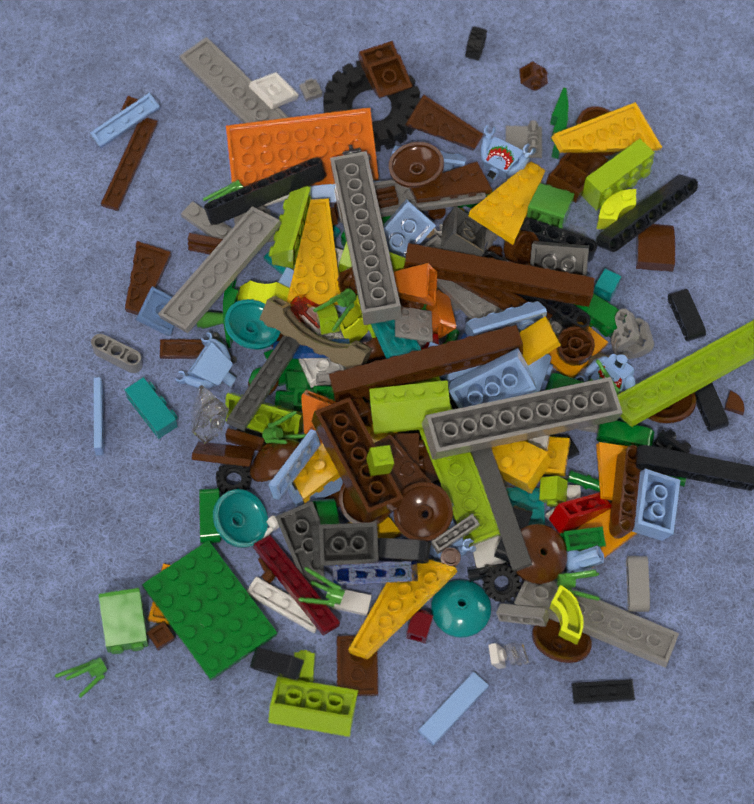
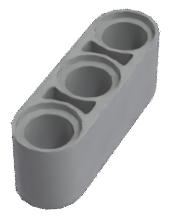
M97 334L92 338L91 344L96 356L130 373H137L142 369V358L138 351L104 334ZM132 360H136V361H137L136 363H133V364L130 363Z
M627 556L626 567L628 568H626L627 586H629L627 587V603L630 605L628 606V612H649L648 557Z

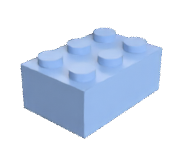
M407 199L383 225L389 252L404 258L408 243L420 245L436 226Z
M648 469L640 472L635 526L632 532L661 541L674 534L680 487L679 479Z

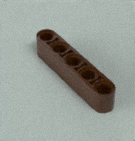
M634 445L627 447L619 453L616 460L609 532L616 539L623 538L635 526L640 469L636 468L637 447Z

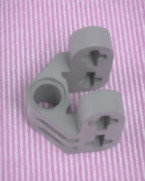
M620 309L615 316L617 329L614 330L610 341L613 352L616 355H625L627 359L642 357L654 347L649 324L641 318L635 319L634 314L627 309Z

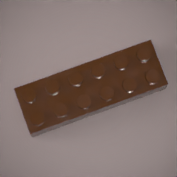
M350 397L314 411L311 422L363 521L366 522L399 508L403 501V496L391 474L370 475L366 457L370 448L376 446Z

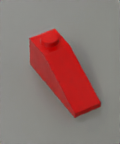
M600 492L559 503L549 517V520L560 534L564 531L574 530L610 510L611 504L608 500L601 499Z

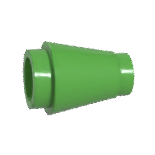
M207 311L196 323L197 328L205 329L223 324V313Z

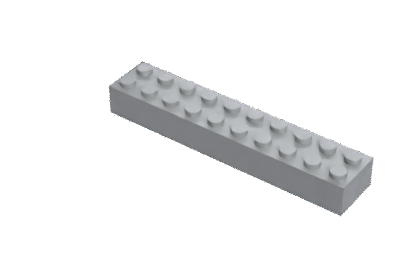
M367 151L330 158L332 174L363 323L368 325L402 318L401 305Z
M608 377L429 414L425 416L422 426L432 460L613 422L623 412L612 378Z

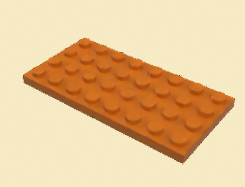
M370 108L226 125L232 182L239 180L243 187L316 157L321 158L327 176L322 181L312 185L334 184L330 158L343 156V151L349 150L350 144H352L353 149L360 148L361 152L367 151L371 159L369 163L373 181L379 180Z

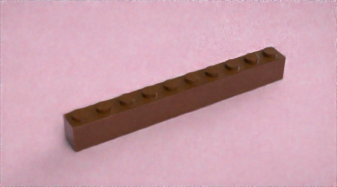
M408 243L403 269L428 263L438 271L437 279L589 307L593 297L595 278L586 275L560 272L548 268L480 257L474 254L469 255L436 247L421 246L419 244Z
M516 325L506 326L499 330L487 331L480 335L468 336L461 340L449 341L442 345L430 346L423 350L411 351L400 356H392L381 361L376 360L362 366L357 365L350 369L335 371L329 374L330 385L336 402L349 397L350 399L370 395L369 389L408 385L484 365L517 348L523 354V342Z

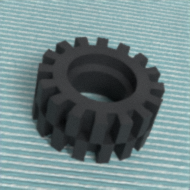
M472 27L465 51L466 58L480 60L486 42L487 29Z
M223 464V467L221 465L218 467L216 483L221 493L235 489L246 491L250 489L252 479L249 467ZM231 473H237L241 476V481L236 485H230L226 481L227 476Z
M497 564L494 568L491 566L489 571L484 573L486 576L482 579L484 582L482 586L485 589V593L494 601L505 603L507 600L509 602L511 601L510 598L517 596L515 595L516 592L519 593L520 589L518 587L521 586L520 578L511 567ZM499 576H505L509 581L508 587L502 591L496 590L494 587V581Z

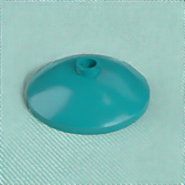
M247 299L234 303L228 309L224 321L225 328L229 336L237 344L248 349L260 350L270 347L277 341L280 331L266 326L265 322L259 320L265 306L264 303Z
M235 489L224 493L217 500L213 510V521L218 534L228 544L238 548H248L260 541L267 531V512L262 502L254 494L246 490Z
M453 580L447 582L433 596L431 614L435 624L444 633L453 637L465 638L479 633L487 625L491 615V602L484 589L478 584L468 580ZM462 601V602H464L466 605H465V606H459L458 603Z

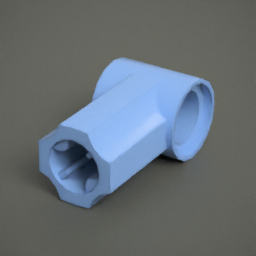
M594 546L583 551L567 552L566 573L581 572L584 569L604 563V554L601 548Z

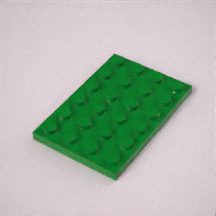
M209 540L142 584L146 593L210 681L254 652L256 647L260 648L278 635L277 631Z

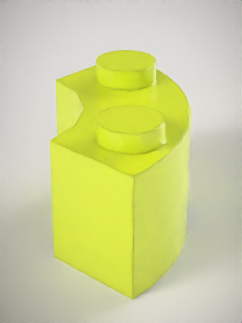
M636 189L622 190L610 196L601 207L596 229L605 230L636 207Z
M249 281L240 286L238 301L250 299L266 304L267 299L277 296L287 302L290 288L278 282L262 284Z
M358 295L356 296V301L353 302L355 307L349 311L339 325L344 338L349 339L350 344L356 340L360 341L369 331L367 325L363 323Z
M560 585L549 609L559 619L560 631L558 636L577 645L583 630V615L574 595Z

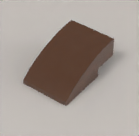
M393 41L359 51L358 58L379 99L413 87Z
M592 152L566 153L560 159L559 165L549 174L546 185L574 193L573 202L576 203L582 197L586 177L607 163L609 159Z
M652 224L636 236V269L673 272L675 267L674 226Z

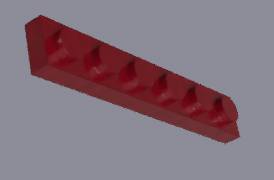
M271 535L254 543L253 549L322 636L338 628L340 622L327 605L300 602L298 600L299 598H321Z

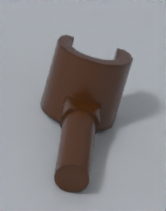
M260 557L258 561L265 571L261 577L270 584L276 576Z

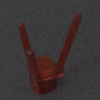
M304 295L302 297L296 296L290 302V309L300 322L306 324L300 316L304 315L319 329L320 325L307 313L309 309L307 304L313 307L320 305L309 300Z

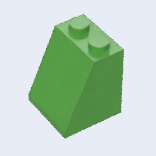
M539 183L528 206L527 217L563 229L573 204L574 193Z
M134 588L98 594L105 645L108 653L121 654L124 650L141 651L144 647H148L144 606L140 589Z

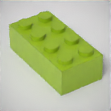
M638 139L586 177L582 197L598 211L610 196L627 188H633L639 179H645L649 176L655 152L641 139Z

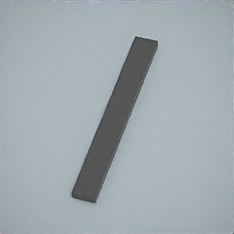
M302 323L305 327L311 330V326ZM283 335L228 416L227 424L243 431L246 429L300 347L296 339Z
M492 448L472 451L512 570L516 572L532 566L529 552Z

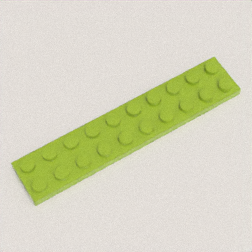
M754 320L618 394L617 397L623 412L620 417L633 427L753 360Z
M435 377L412 384L438 382L441 380L439 377ZM419 429L441 487L448 494L454 505L453 516L456 524L472 514L480 524L477 529L463 537V540H474V542L469 544V547L500 536L471 452L432 460L424 429Z

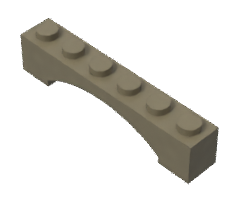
M277 296L267 299L259 320L265 322L266 326L276 328L281 331L282 335L296 339L300 345L312 348L315 353L325 355L331 362L341 364L346 369L367 364L373 350L372 348L357 340L351 344H343L320 337L296 318L290 309L291 304Z

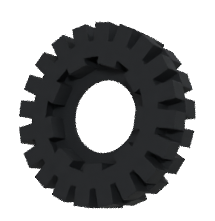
M356 60L355 68L351 63H348L342 67L343 73L337 70L332 75V81H328L323 96L324 113L353 110L352 103L355 97L361 92L373 90L359 60ZM411 75L408 76L413 87L387 96L391 102L390 113L383 120L372 122L376 152L381 151L382 145L385 146L386 150L394 148L395 141L399 144L407 140V134L412 135L415 130L405 126L421 99L419 88L415 86V80Z

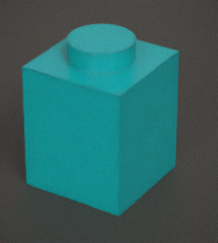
M604 269L595 285L593 294L610 302L620 284L622 276Z

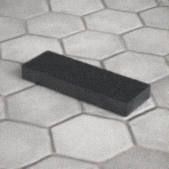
M633 679L571 684L573 705L635 701Z

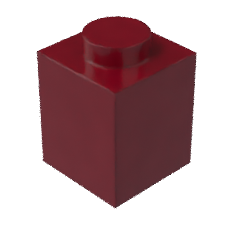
M424 610L417 611L411 617L406 638L426 644L433 615Z

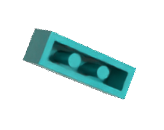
M144 377L124 389L126 398L158 439L178 427L176 421L178 417L172 409L169 411L166 407L165 399L155 393L156 388L151 382H147Z

